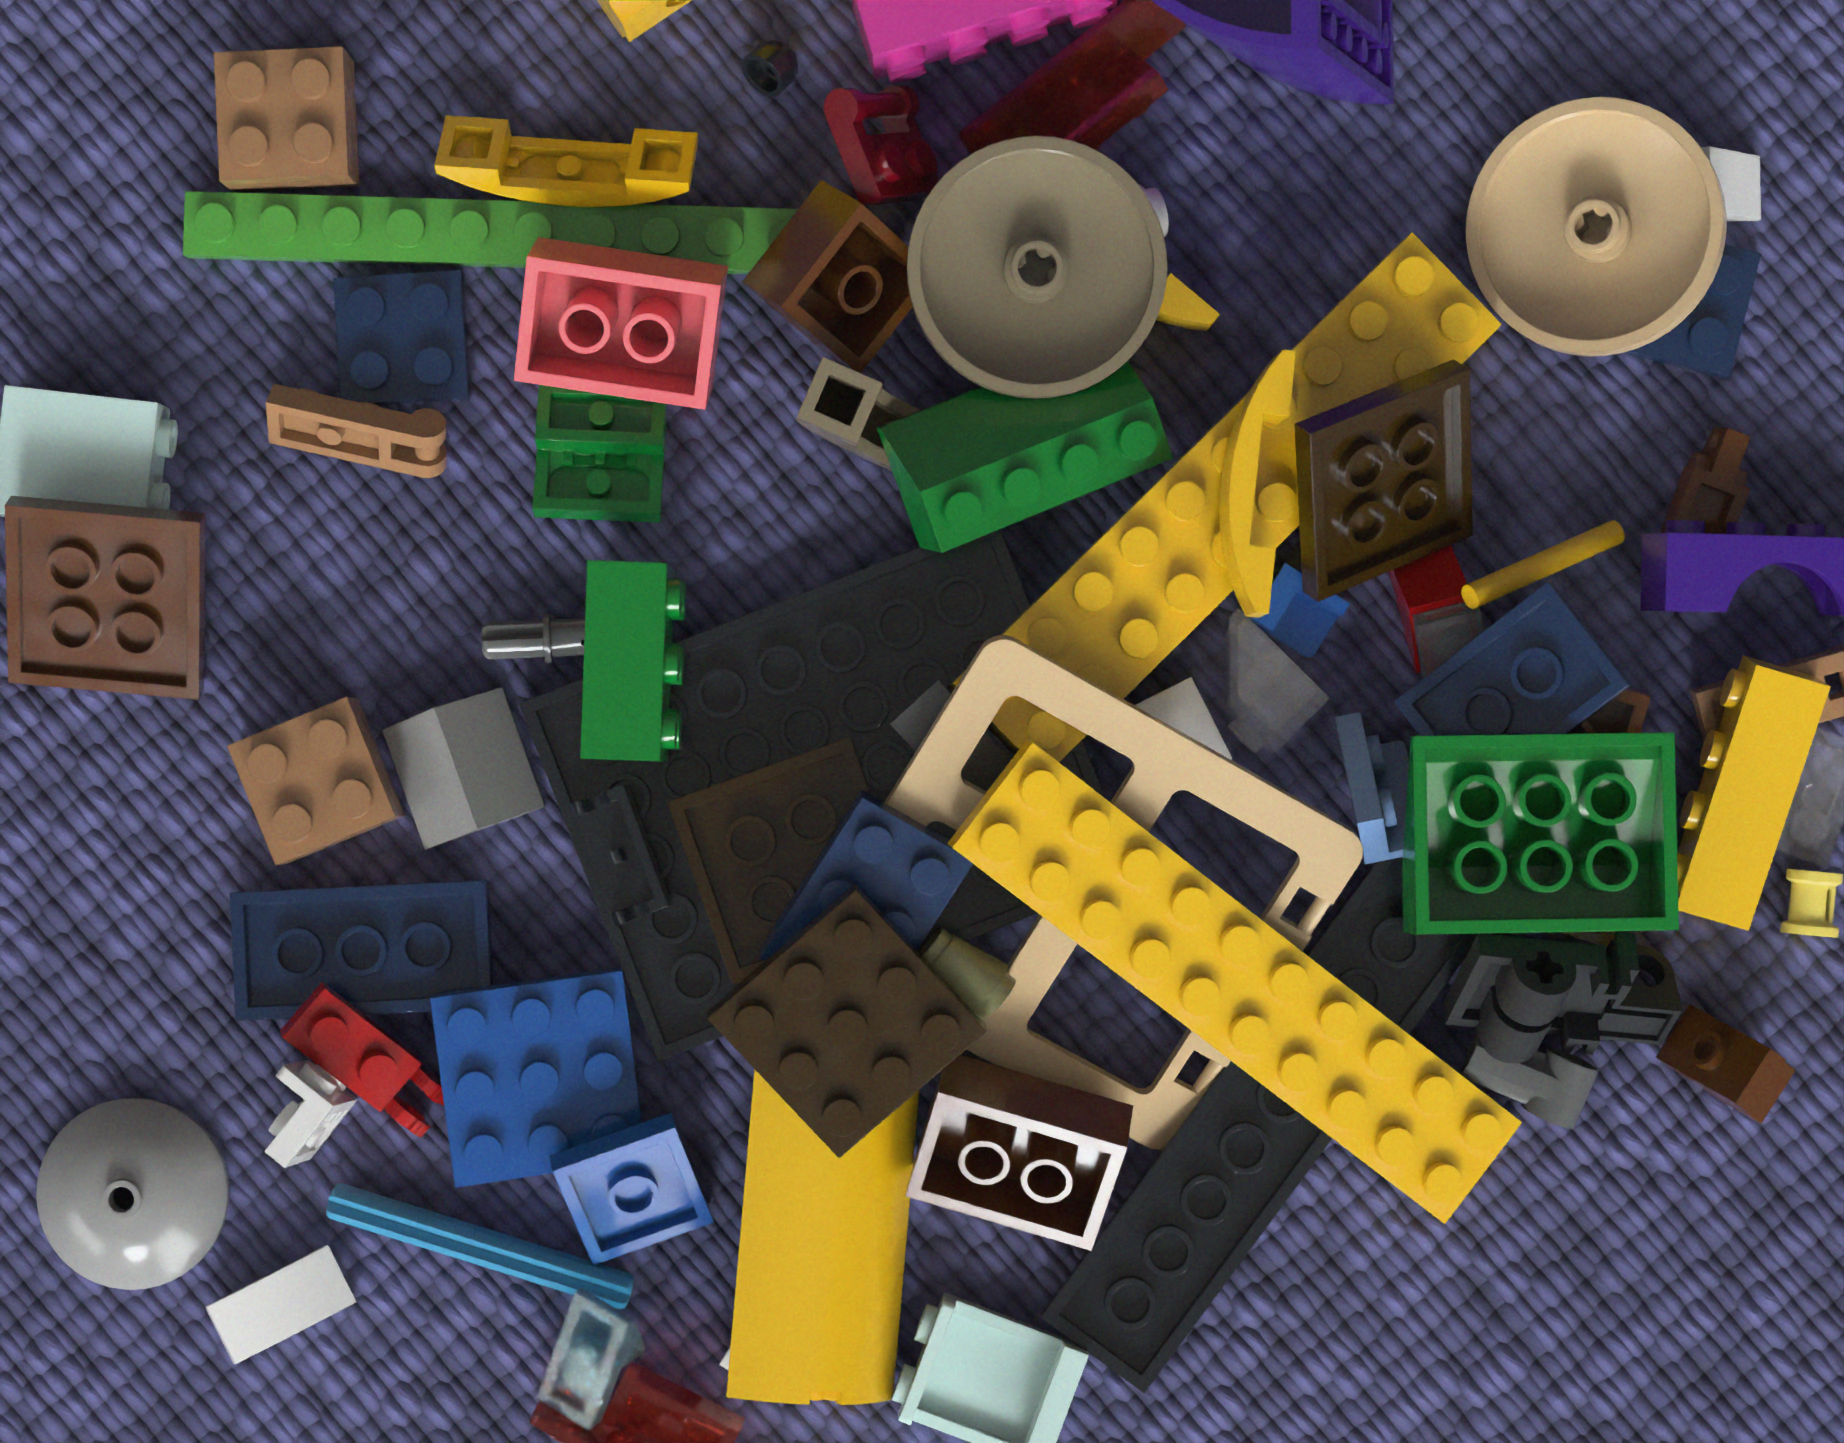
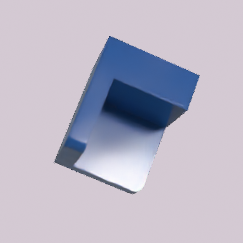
M1284 563L1279 566L1273 576L1269 614L1259 618L1247 617L1246 620L1305 658H1311L1319 649L1337 618L1344 615L1350 604L1336 594L1317 602L1303 592L1302 573Z

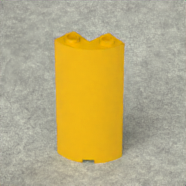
M754 1069L726 1397L810 1405V1400L836 1401V1404L839 1405L869 1404L891 1400L895 1382L910 1198L905 1195L914 1159L919 1090L843 1156L838 1158Z

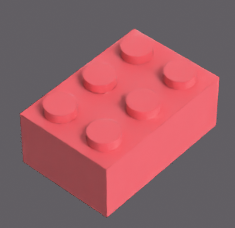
M538 237L526 259L514 381L705 410L714 384L728 266Z

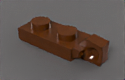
M1728 427L1712 428L1702 454L1693 452L1687 465L1684 466L1660 533H1665L1666 521L1669 520L1705 521V534H1726V522L1739 521L1751 489L1745 486L1748 472L1739 469L1750 436Z

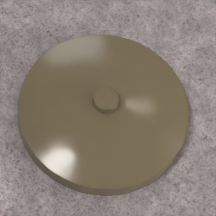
M1029 136L1003 140L988 145L957 163L934 186L924 201L911 233L907 256V282L911 304L916 319L932 347L945 362L970 381L988 390L1018 398L1041 399L1069 395L1091 387L1113 374L1132 357L1150 333L1163 302L1167 281V252L1163 231L1153 206L1141 187L1122 167L1104 154L1086 145L1056 137Z

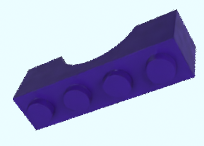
M1666 521L1665 533L1642 534L1640 611L1727 612L1735 592L1745 579L1755 571L1773 564L1790 571L1804 583L1813 597L1819 615L1844 616V538L1825 537L1826 525L1786 524V536L1765 535L1766 523L1726 522V534H1705V521Z

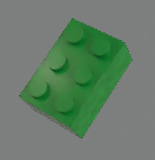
M587 560L580 759L669 762V749H680L682 712L677 711V709H670L671 685L683 684L684 646L673 644V621L685 620L686 582H682V578H675V570L667 563Z

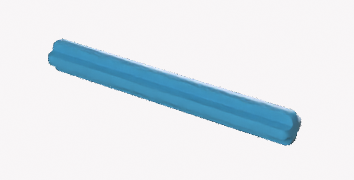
M344 1183L337 1184L333 1188L327 1203L326 1216L329 1219L616 1309H624L633 1290L634 1276L631 1273L602 1264L593 1266L589 1260Z

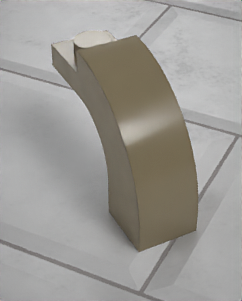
M822 357L796 417V421L822 438L892 471L876 427L917 412L920 409L882 389V382Z

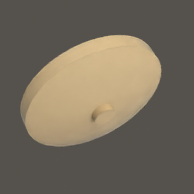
M1610 97L1582 98L1552 106L1535 114L1510 132L1495 148L1479 173L1470 197L1466 219V244L1471 269L1478 287L1495 312L1508 325L1535 343L1557 352L1579 356H1607L1634 350L1657 340L1680 324L1696 308L1713 282L1722 259L1727 232L1725 199L1719 178L1707 155L1693 137L1677 122L1649 106L1635 101Z

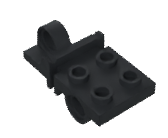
M1615 931L1614 941L1610 940L1606 949L1603 945L1582 944L1573 939H1557L1552 941L1522 938L1510 933H1480L1477 935L1443 1002L1445 1025L1476 1027L1478 1040L1486 1052L1495 1059L1506 1063H1521L1532 1058L1546 1034L1560 1035L1562 1052L1571 1053L1576 1044H1582L1583 1054L1593 1055L1600 1039L1662 1045L1682 1012L1674 971L1668 959L1655 949L1636 946L1634 934L1625 931ZM1639 969L1648 972L1654 978L1657 986L1647 987L1635 982L1634 979Z

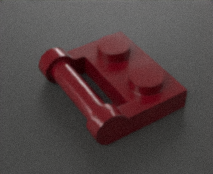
M893 85L886 87L880 93H861L857 89L850 87L832 90L825 99L824 112L857 199L864 206L923 200L928 197L934 186L939 182L936 175V157L931 147L922 139L914 119L919 111V99L916 92L909 86ZM881 118L886 134L867 135L862 121L864 119Z

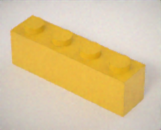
M1744 655L1738 670L1732 668L1728 672L1720 695V705L1725 706V710L1718 731L1710 730L1702 746L1700 766L1705 767V771L1698 792L1691 790L1688 793L1681 810L1680 827L1685 828L1677 852L1679 911L1749 931L1831 687L1818 677Z

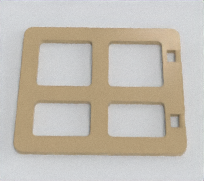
M1008 635L994 636L981 645L884 802L924 826L939 821L958 830L987 792L965 780L961 776V770L1003 702L1008 697L1019 696L1132 760V768L1112 798L1111 803L1148 832L1171 796L1177 791L1186 790L1294 850L1297 853V860L1261 914L1260 919L1301 951L1304 950L1312 938V932L1329 906L1334 904L1359 866L1363 856L1361 841L1356 832L1349 826L1020 640ZM1301 887L1316 895V898L1297 925L1281 915ZM1039 914L1008 963L1006 972L1016 979L1011 993L991 1016L984 1020L981 1019L986 1026L987 1032L966 1050L997 1066L1133 1105L1129 1138L1148 1148L1162 1149L1210 1088L1223 1068H1227L1231 1060L1188 1028L1153 1083L1146 1088H1137L1030 1030L1027 1027L1030 1017L1077 945L1074 940ZM1195 1050L1210 1060L1192 1087L1176 1077Z

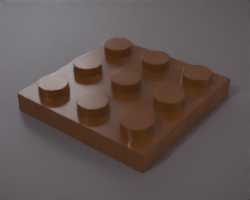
M10 496L5 504L8 683L199 700L204 691L205 513Z

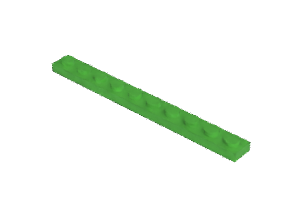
M185 191L183 255L187 258L526 268L528 253L537 238L542 237L727 265V274H748L798 209L645 204L615 207H574L506 200Z

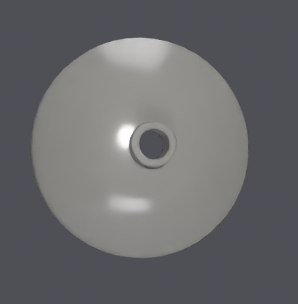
M131 1097L111 1100L94 1106L72 1119L58 1133L47 1149L39 1170L36 1200L43 1231L52 1248L70 1268L86 1279L100 1285L124 1290H138L160 1286L173 1281L195 1267L207 1255L217 1241L224 1226L229 1206L230 1188L222 1154L211 1135L197 1120L183 1110L168 1103L148 1098ZM118 1187H125L132 1192L134 1203L131 1209L124 1210L115 1204L114 1192Z

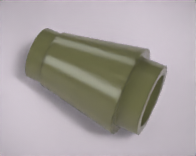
M943 927L933 932L919 950L924 959L971 1010L983 1020L991 1016L1002 1005L1016 983V979L1006 972L1008 968L1007 963L956 935L950 934Z

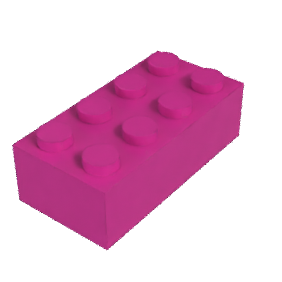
M852 0V8L874 80L888 76L890 83L896 84L922 76L927 72L926 64L949 58L951 65H960L977 60L987 54L986 46L1010 39L1013 47L1034 43L1047 37V28L1071 21L1073 28H1082L1099 23L1109 17L1107 9L1116 7L1118 0Z

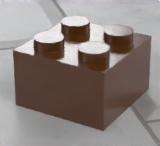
M820 180L742 281L820 350L859 373H862L912 308L907 282L909 246L862 203L823 180Z

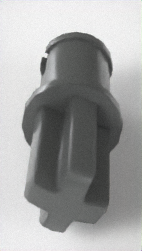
M550 612L543 613V619L488 621L482 626V651L485 658L545 657V663H552V657L584 655L585 617L551 619Z

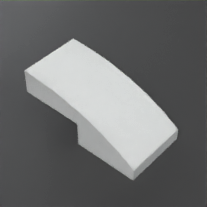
M326 1245L267 1276L261 1277L205 1308L233 1364H237L356 1303V1300L329 1246Z

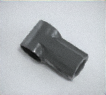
M1477 1033L1470 1043L1460 1074L1467 1080L1522 1102L1521 1106L1531 1114L1568 1129H1574L1599 1073V1069L1586 1060L1548 1046L1545 1050L1538 1048L1534 1056L1525 1062H1502L1486 1052L1478 1040Z

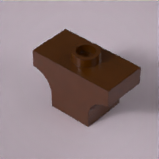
M1689 1004L1655 1057L1708 1091L1720 1101L1762 1124L1796 1071L1785 1062V1058L1771 1048Z

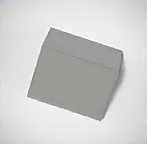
M503 687L431 708L382 730L425 850L546 807Z

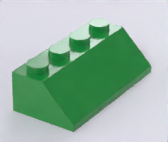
M1128 361L1101 382L1069 395L1041 399L1018 398L1003 395L979 386L876 427L919 547L940 553L1173 459L1153 397Z

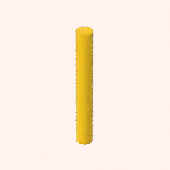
M1608 521L1464 585L1461 590L1462 598L1469 608L1476 609L1623 543L1625 538L1624 530L1617 521Z

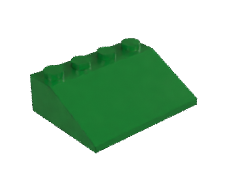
M1675 732L1411 736L1402 863L1403 933L1418 935L1679 930Z

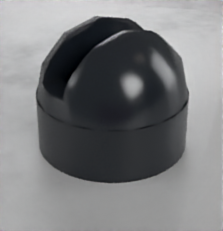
M777 40L764 41L750 51L742 60V71L748 83L756 91L767 97L779 96L793 82L798 73L796 53L790 48L785 51L782 48V42Z

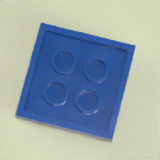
M620 967L429 994L455 1188L551 1174L553 1172L549 1158L550 1155L642 1123L624 979Z

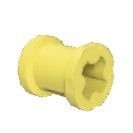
M1787 869L1786 879L1791 882L1788 919L1781 922L1780 932L1839 938V928L1833 925L1836 887L1842 884L1843 874Z

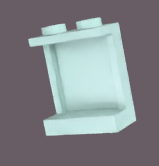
M5 385L0 419V516L5 517V504L10 496L169 510L170 486L168 483H162L165 457L172 458L176 450L177 421L170 419V409L156 402Z
M943 1292L938 1307L930 1304L925 1306L914 1336L915 1341L924 1344L915 1367L904 1363L891 1400L901 1404L898 1421L908 1425L915 1421L971 1443H1056L1089 1354L1088 1351L1070 1339Z

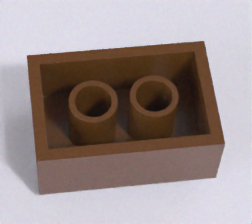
M959 1055L941 1071L915 1153L905 1196L1092 1251L1128 1147L1133 1105Z

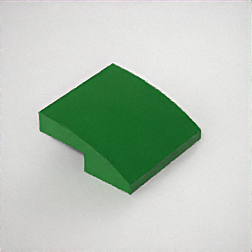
M539 385L535 430L537 454L532 506L534 517L661 523L667 404Z

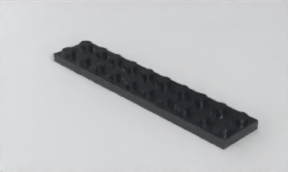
M1403 857L1372 863L1307 951L1306 955L1410 1034L1467 957L1478 934L1416 935L1403 933ZM1231 1061L1227 1068H1223L1210 1088L1146 1169L1096 1237L1092 1251L1087 1250L1042 1310L1040 1313L1041 1318L1088 1351L1142 1393H1145L1332 1138Z

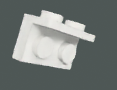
M309 1060L283 1065L275 1075L303 1098L299 1104L294 1100L291 1101L277 1116L268 1130L275 1136V1139L264 1152L284 1168L312 1159L358 1100L346 1090L344 1084L319 1065H314Z

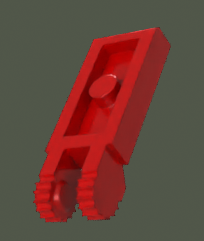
M320 983L280 1030L283 1039L376 1110L381 1112L384 1109L395 1121L418 1137H422L430 1128V1124H428L425 1116L418 1109L409 1106L396 1095L398 1091L411 1079L432 1101L444 1106L440 1078L436 1077L422 1065L419 1056L325 983Z

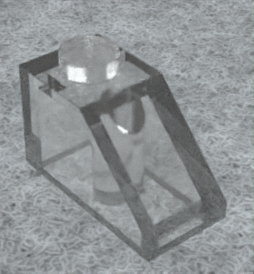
M1239 608L1233 610L1224 619L1225 710L1234 718L1228 728L1253 753H1256L1262 746L1270 754L1276 753L1330 697L1256 624L1245 616Z

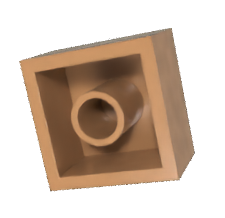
M343 47L214 52L219 181L233 193L359 187L354 61Z
M342 698L227 745L275 865L289 864L406 816L358 698Z

